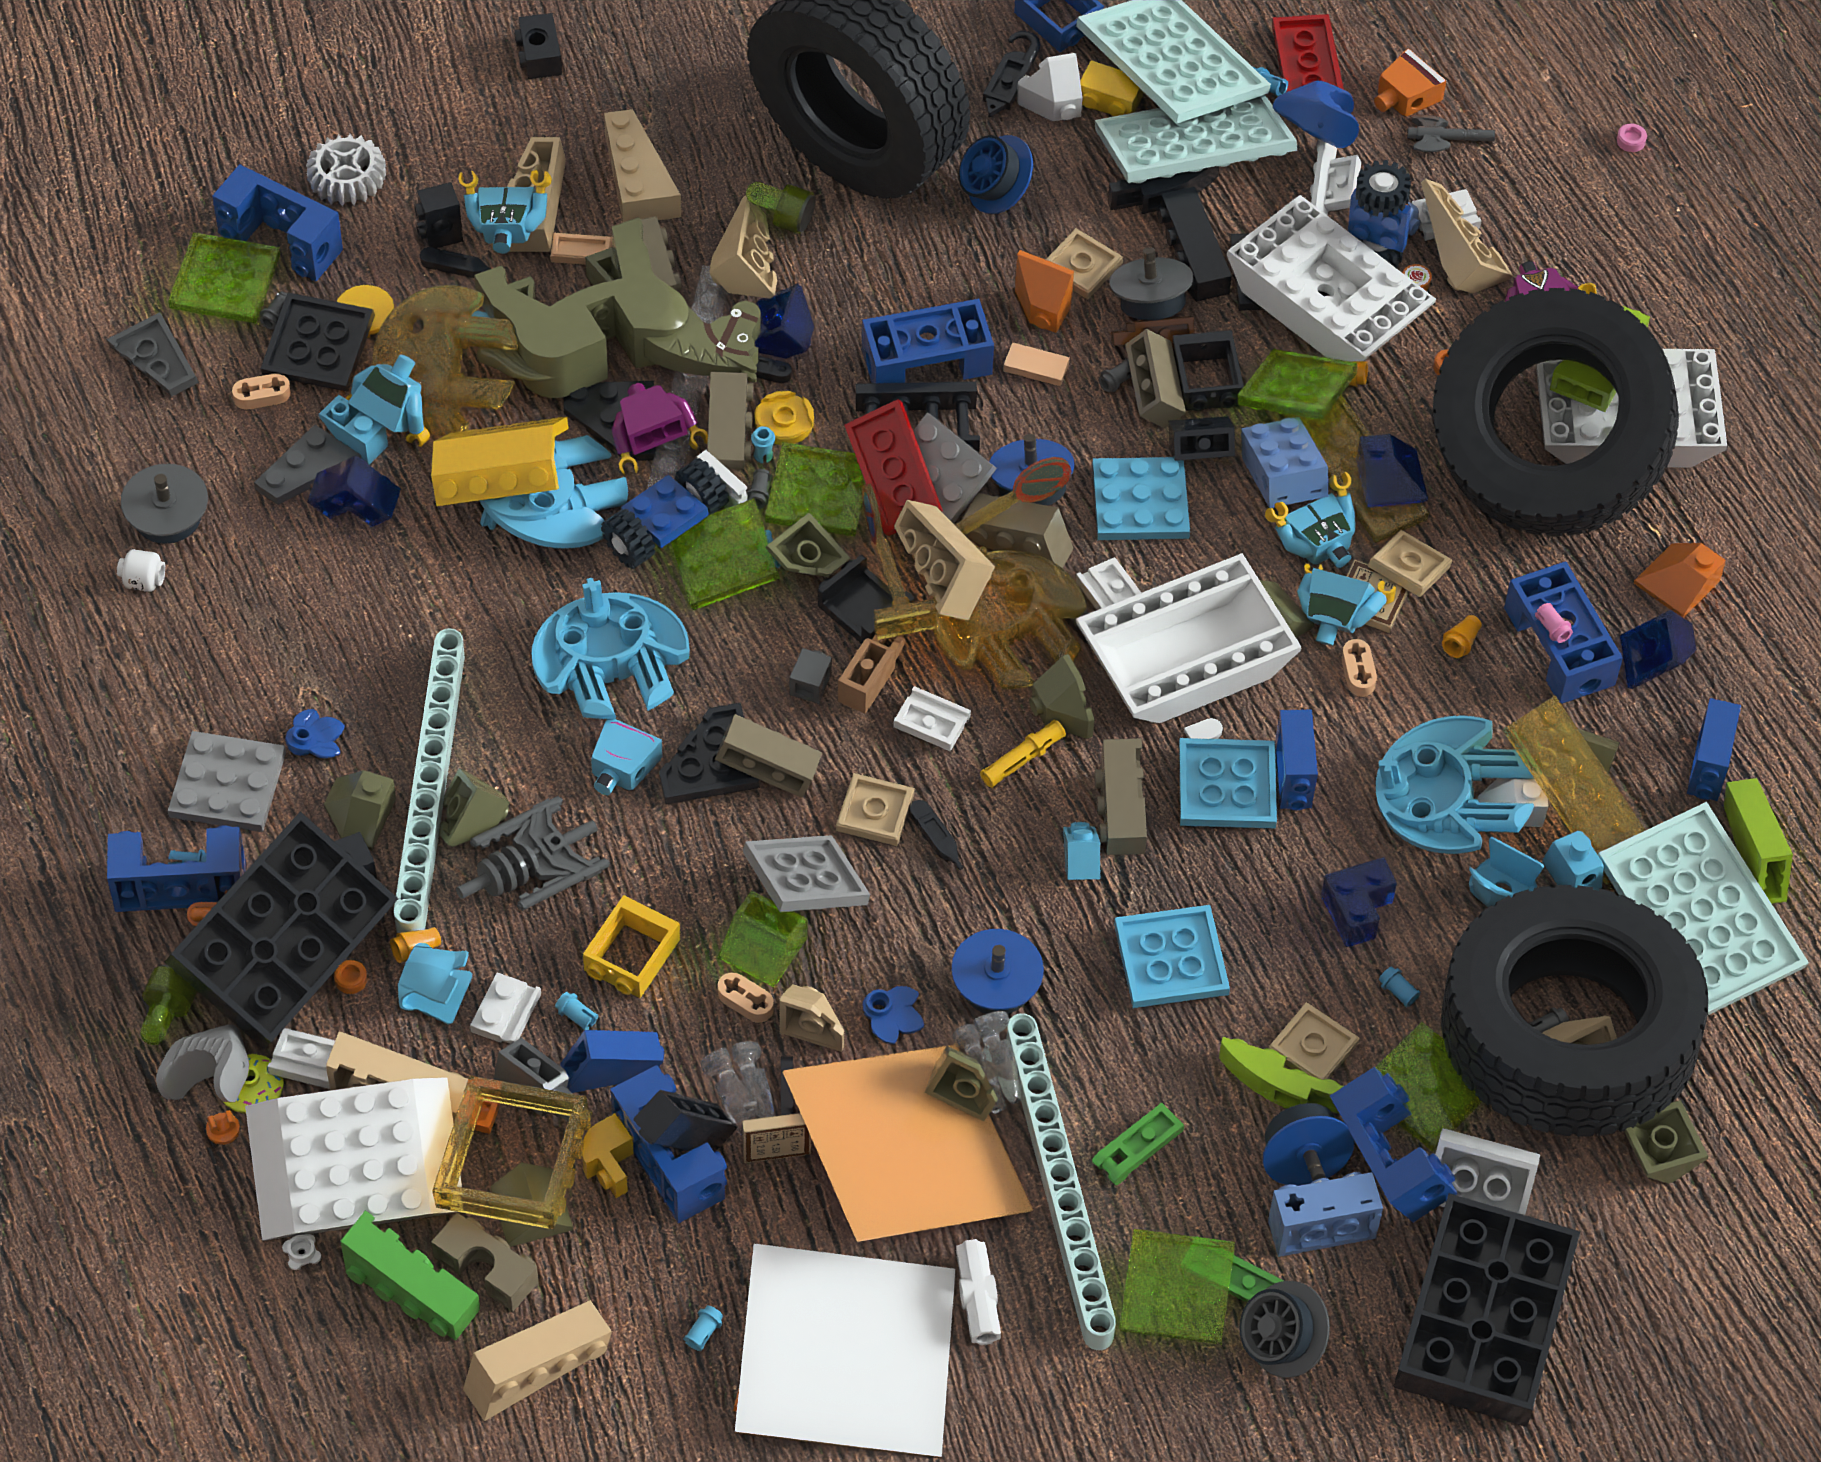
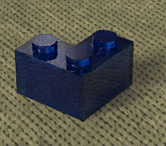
M355 455L318 472L307 503L329 519L351 511L373 527L392 518L401 488L391 482L388 477L380 474L368 465L365 460Z
M1385 857L1324 876L1321 896L1346 948L1376 939L1380 918L1375 908L1393 903L1397 882Z

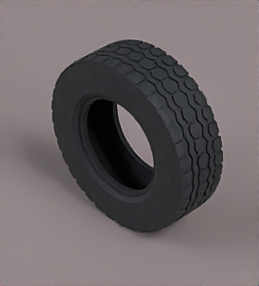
M777 0L753 25L747 43L748 61H750L748 65L750 73L754 77L752 80L756 90L760 93L759 96L764 106L768 108V113L774 122L779 125V129L792 141L791 143L800 153L802 152L812 164L817 165L822 172L829 177L832 176L835 181L842 185L849 186L854 191L864 192L865 195L872 197L878 196V198L889 199L890 197L891 199L900 198L918 189L964 142L970 125V109H968L969 101L967 94H965L966 89L963 80L959 78L960 73L955 63L951 61V56L944 45H941L940 39L932 29L930 30L927 27L926 22L918 14L916 15L913 9L904 1ZM833 58L848 66L865 82L878 100L883 112L869 104L849 85Z
M1543 288L1529 291V294L1526 295L1520 293L1509 297V301L1504 302L1502 300L1490 307V311L1486 312L1485 310L1473 319L1474 323L1472 325L1468 324L1459 334L1460 339H1455L1447 354L1449 356H1445L1440 367V375L1437 376L1434 389L1435 395L1433 396V421L1436 438L1449 472L1464 495L1483 513H1487L1489 517L1499 523H1506V526L1521 532L1526 530V533L1541 536L1542 533H1546L1547 536H1562L1563 533H1567L1568 536L1582 534L1583 530L1586 529L1590 532L1603 527L1602 524L1606 522L1609 525L1622 518L1621 514L1624 512L1627 514L1638 506V501H1643L1653 490L1652 486H1656L1664 474V468H1667L1673 454L1672 450L1675 448L1679 426V407L1672 371L1662 347L1643 322L1640 323V319L1629 310L1624 311L1623 306L1610 299L1606 301L1605 297L1590 292L1588 295L1584 290L1571 288L1569 291H1565V288H1549V291H1544ZM1551 360H1570L1594 368L1614 387L1619 399L1618 413L1614 426L1607 438L1596 450L1578 461L1556 466L1538 465L1525 461L1511 453L1495 434L1494 418L1498 401L1508 384L1527 368Z
M1555 885V888H1550V886L1537 887L1533 891H1529V889L1515 893L1512 898L1507 896L1497 901L1494 907L1491 905L1481 912L1479 917H1476L1463 932L1453 951L1446 979L1441 1013L1443 1041L1448 1057L1451 1059V1064L1458 1076L1461 1075L1464 1084L1470 1091L1474 1090L1475 1096L1486 1105H1492V1109L1504 1117L1508 1115L1512 1121L1523 1126L1528 1124L1532 1126V1129L1546 1133L1554 1131L1556 1135L1571 1136V1134H1576L1577 1137H1591L1597 1133L1599 1136L1614 1134L1616 1130L1622 1132L1627 1128H1634L1637 1123L1641 1125L1653 1119L1656 1111L1659 1114L1674 1102L1687 1085L1696 1065L1707 1021L1708 988L1700 961L1697 960V955L1689 943L1686 944L1685 937L1676 928L1672 929L1670 922L1660 914L1658 916L1655 915L1654 910L1642 903L1640 905L1636 904V900L1623 895L1619 897L1615 895V892L1600 888L1597 891L1593 890V887L1577 885V888L1571 885ZM1555 975L1582 977L1598 982L1620 996L1634 1014L1637 1025L1625 1035L1605 1043L1590 1045L1567 1043L1544 1035L1528 1024L1516 1010L1511 996L1525 984L1539 978Z

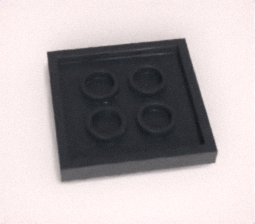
M288 292L260 368L262 375L282 374L291 381L348 392L375 317L374 310Z

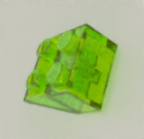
M751 890L734 914L719 951L718 959L775 987L808 938V919L795 912H780L772 900Z

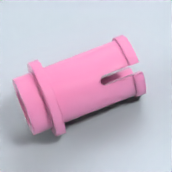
M1551 603L1543 604L1537 609L1535 617L1549 631V638L1552 641L1562 643L1571 637L1573 633L1571 623L1564 621Z

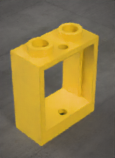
M623 895L583 953L584 971L595 980H604L614 985L623 994H632L641 998L680 941V923ZM624 925L660 942L638 976L602 959Z

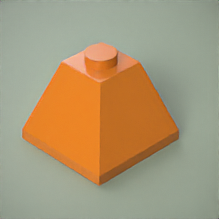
M1019 250L1016 263L1015 293L1029 323L1036 325L1038 328L1057 333L1071 309L1074 271Z
M1672 543L1634 580V584L1678 616L1684 618L1720 582L1726 560L1702 543Z

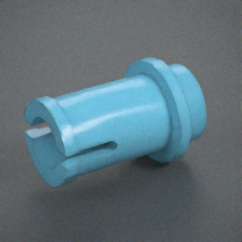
M761 426L751 435V441L754 445V458L757 462L764 463L763 456L766 455V463H768L773 458L772 445L775 443V434L770 428Z
M565 992L555 1004L559 1015H566L583 1030H589L598 1019V1014L578 1001L575 993Z
M709 1305L698 1311L699 1318L683 1338L688 1346L697 1351L703 1350L704 1345L714 1330L720 1328L723 1324L721 1321L723 1319L722 1313Z

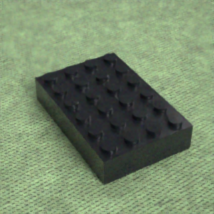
M300 811L164 962L262 1049H265L399 898Z
M1448 1193L1393 1388L1527 1427L1535 1404L1581 1231Z

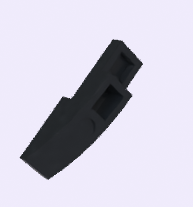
M1219 166L1203 168L1199 172L1177 173L1167 178H1151L1142 183H1128L1127 180L1109 183V208L1112 211L1139 206L1142 214L1155 212L1157 207L1160 206L1162 193L1195 187L1197 193H1199L1218 177Z

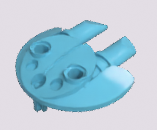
M588 435L562 441L555 440L554 460L559 489L479 500L484 508L480 524L482 526L488 525L489 529H495L498 524L518 538L545 547L565 549L587 546L603 539L602 534L604 532L601 531V524L605 520L595 511L623 506L627 503L626 477L589 485H574V476L570 469L567 470V467L609 459L611 453Z
M593 578L586 579L587 583L582 584L584 597L554 612L538 630L531 653L535 676L547 693L561 694L568 688L572 690L583 717L616 719L604 684L614 682V678L623 680L633 675L637 681L646 708L649 711L666 701L674 693L665 670V665H679L689 659L690 648L687 631L678 616L658 601L631 593H602L600 580L594 581Z
M1448 716L1433 719L1412 728L1402 735L1389 748L1383 759L1379 760V769L1376 777L1378 806L1388 826L1403 840L1418 848L1445 854L1467 853L1480 850L1482 838L1478 832L1518 833L1529 819L1534 804L1478 802V799H1473V781H1482V778L1537 779L1533 763L1526 750L1483 749L1492 739L1493 724L1491 720L1474 716Z

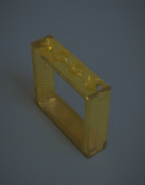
M469 1075L432 1190L436 1208L554 1230L558 1216L561 1217V1214L565 1213L566 1198H564L566 1189H571L574 1183L575 1169L573 1166L575 1159H581L584 1140L582 1136L584 1130H589L591 1127L592 1111L588 1109L587 1097ZM484 1101L570 1116L544 1202L457 1186Z

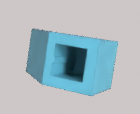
M338 395L319 413V417L336 439L359 453L362 462L369 466L388 447L386 427L348 404L349 400Z
M1074 822L1071 823V827H1063L1067 879H1100V839L1095 826H1090V823Z

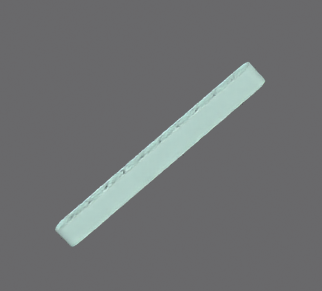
M451 628L441 630L434 640L396 897L399 899L394 905L397 933L425 930L465 660L463 637L459 631ZM425 807H429V808H430V809H428V810H422V808H425ZM416 862H422L420 865H413ZM411 890H419L416 893H409ZM411 917H412V918H415V919L412 920V921H405V920H404V919H406V918H411Z
M1016 1014L1009 1019L1007 1024L1006 1045L1083 1339L1091 1349L1104 1350L1112 1344L1114 1339L1116 1322L1037 1023L1030 1015ZM1023 1032L1027 1036H1018L1015 1033ZM1033 1061L1036 1064L1026 1065L1023 1062ZM1039 1089L1043 1093L1035 1094L1030 1090ZM1047 1118L1051 1122L1042 1123L1038 1119ZM1054 1147L1059 1151L1049 1152L1045 1148ZM1061 1176L1067 1180L1058 1182L1053 1177ZM1071 1206L1075 1210L1064 1211L1060 1207ZM1072 1235H1077L1081 1237L1082 1240L1073 1241L1070 1240L1068 1237ZM1080 1265L1088 1266L1091 1270L1080 1271L1076 1267ZM1092 1295L1097 1297L1099 1300L1095 1302L1087 1301L1084 1297ZM1102 1326L1105 1329H1107V1331L1096 1332L1092 1329V1327Z

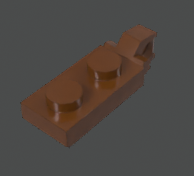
M1185 316L1126 323V330L1111 331V343L1113 345H1125L1145 329L1170 340L1172 343L1173 335L1195 334L1194 317Z

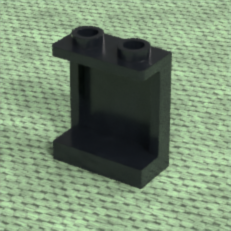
M862 554L854 561L849 560L845 563L840 572L832 578H826L818 588V607L861 644L867 638L872 640L880 628L888 631V637L914 616L915 598L907 591L899 596L867 568V558Z

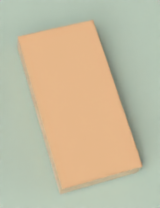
M554 233L550 254L551 262L586 265V256L612 248V237Z
M1012 342L1003 371L1061 386L1070 357Z

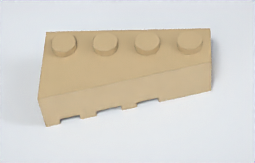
M634 110L604 113L605 138L622 221L626 222L638 217L645 219L656 216L658 220L680 218L681 194Z
M531 137L517 165L518 171L514 179L511 178L507 187H534L536 192V186L530 180V174L533 170L538 171V183L543 181L544 171L548 172L552 178L551 184L545 188V193H548L546 218L533 232H530L528 241L525 243H511L509 252L551 251L566 163L560 137Z
M907 500L894 527L907 553L914 556L916 563L914 566L918 574L924 575L928 583L925 588L929 596L935 597L937 601L935 607L940 615L969 620L987 582L991 578L995 566L936 506Z
M338 1032L326 1063L330 1091L409 1079L447 1078L454 1128L459 1129L457 1119L467 1092H470L469 1079L464 1078L458 1073L448 1072L349 1034Z
M591 1300L474 1352L463 1390L482 1419L486 1421L588 1360H593L603 1355L607 1350L612 1331Z

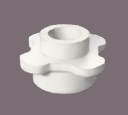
M300 1234L284 1242L282 1248L288 1254L290 1259L288 1265L292 1270H299L303 1265L309 1263L317 1264L321 1260V1253L315 1248V1237L313 1235ZM305 1250V1253L299 1254V1251Z

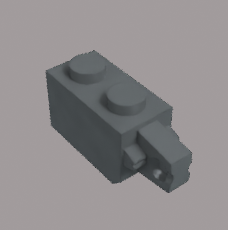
M519 1038L498 1052L493 1079L495 1083L541 1117L551 1111L569 1121L577 1115L579 1100L567 1088L569 1077L565 1069L523 1038Z

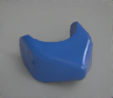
M1317 80L1279 95L1273 103L1275 112L1306 133L1336 148L1350 146L1358 136L1359 124L1357 119L1351 114L1354 109V101L1351 94L1327 82Z

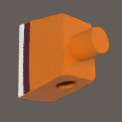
M1408 48L1381 74L1378 86L1379 95L1374 98V103L1381 112H1385L1393 107L1401 115L1409 116L1442 101L1446 80Z

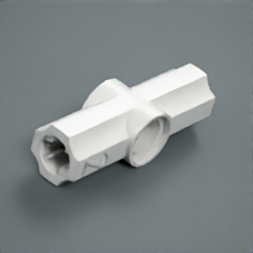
M977 1239L966 1240L956 1246L961 1278L959 1279L961 1304L963 1310L966 1309L971 1342L978 1343L979 1345H988L1001 1338L996 1309L998 1304L994 1275H990L985 1242H980Z

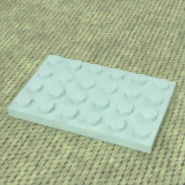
M1131 0L1079 16L1077 19L1076 27L1176 124L1269 94L1271 84L1182 0Z
M1266 95L1177 124L1161 108L1095 120L1097 134L1128 183H1142L1151 178H1167L1177 173L1199 172L1203 168L1225 167L1234 162L1256 161L1260 157L1282 156L1287 152L1297 151L1296 138L1279 114L1275 112L1273 105Z
M1707 802L1598 853L1599 858L1603 862L1604 872L1619 896L1623 895L1636 900V904L1640 905L1642 903L1654 910L1655 915L1658 916L1660 914L1672 924V929L1676 928L1685 937L1686 944L1689 943L1697 955V960L1701 963L1704 977H1706L1709 1000L1708 1015L1806 968L1809 964Z

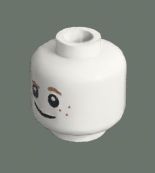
M132 549L126 554L125 558L119 559L117 576L122 577L125 588L152 592L163 583L165 562L161 561L157 553Z

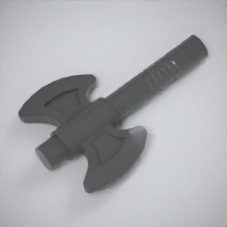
M1433 115L1412 116L1411 121L1418 126L1407 128V139L1421 140L1413 146L1414 150L1421 152L1446 150L1451 145L1446 140L1495 141V130L1444 128L1448 126V121Z

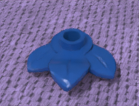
M307 709L295 716L293 727L286 733L285 742L289 751L295 755L304 756L311 753L318 758H332L340 755V749L333 741L343 733L345 725L333 717L320 718L315 709Z
M896 986L889 991L874 990L864 998L863 1012L866 1017L872 1020L871 1029L877 1038L887 1044H895L899 1033L912 1034L924 1028L921 1015L912 1007L918 999L919 992L907 986ZM876 1005H882L884 1006V1009L878 1010L873 1007Z

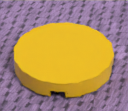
M354 286L346 290L337 299L339 303L374 310L375 317L367 338H370L372 334L378 333L380 335L384 333L393 323L395 317L393 299L388 292L377 286Z
M776 391L766 395L758 407L756 406L754 411L755 428L757 429L761 426L770 428L775 434L774 444L793 445L803 441L811 433L814 426V409L809 400L803 396L802 398L796 396L795 392Z

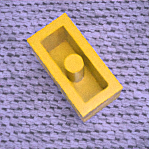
M1092 60L1080 80L1082 105L1111 114L1112 116L1135 113L1143 97V91L1122 70Z

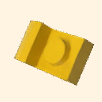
M616 1113L596 1123L585 1134L582 1142V1161L586 1178L589 1179L597 1175L601 1186L605 1190L610 1188L614 1196L618 1198L628 1192L627 1176L618 1162L634 1154L633 1138Z

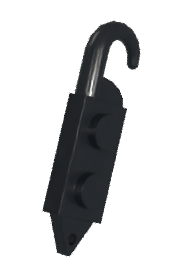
M1018 31L1009 37V43L1014 42L1016 39H1026L1029 41L1030 46L1026 53L1012 51L1004 54L983 93V102H986L988 117H992L1004 109L1010 110L1017 97L1018 81L1025 75H1029L1031 66L1040 51L1041 43L1034 33Z

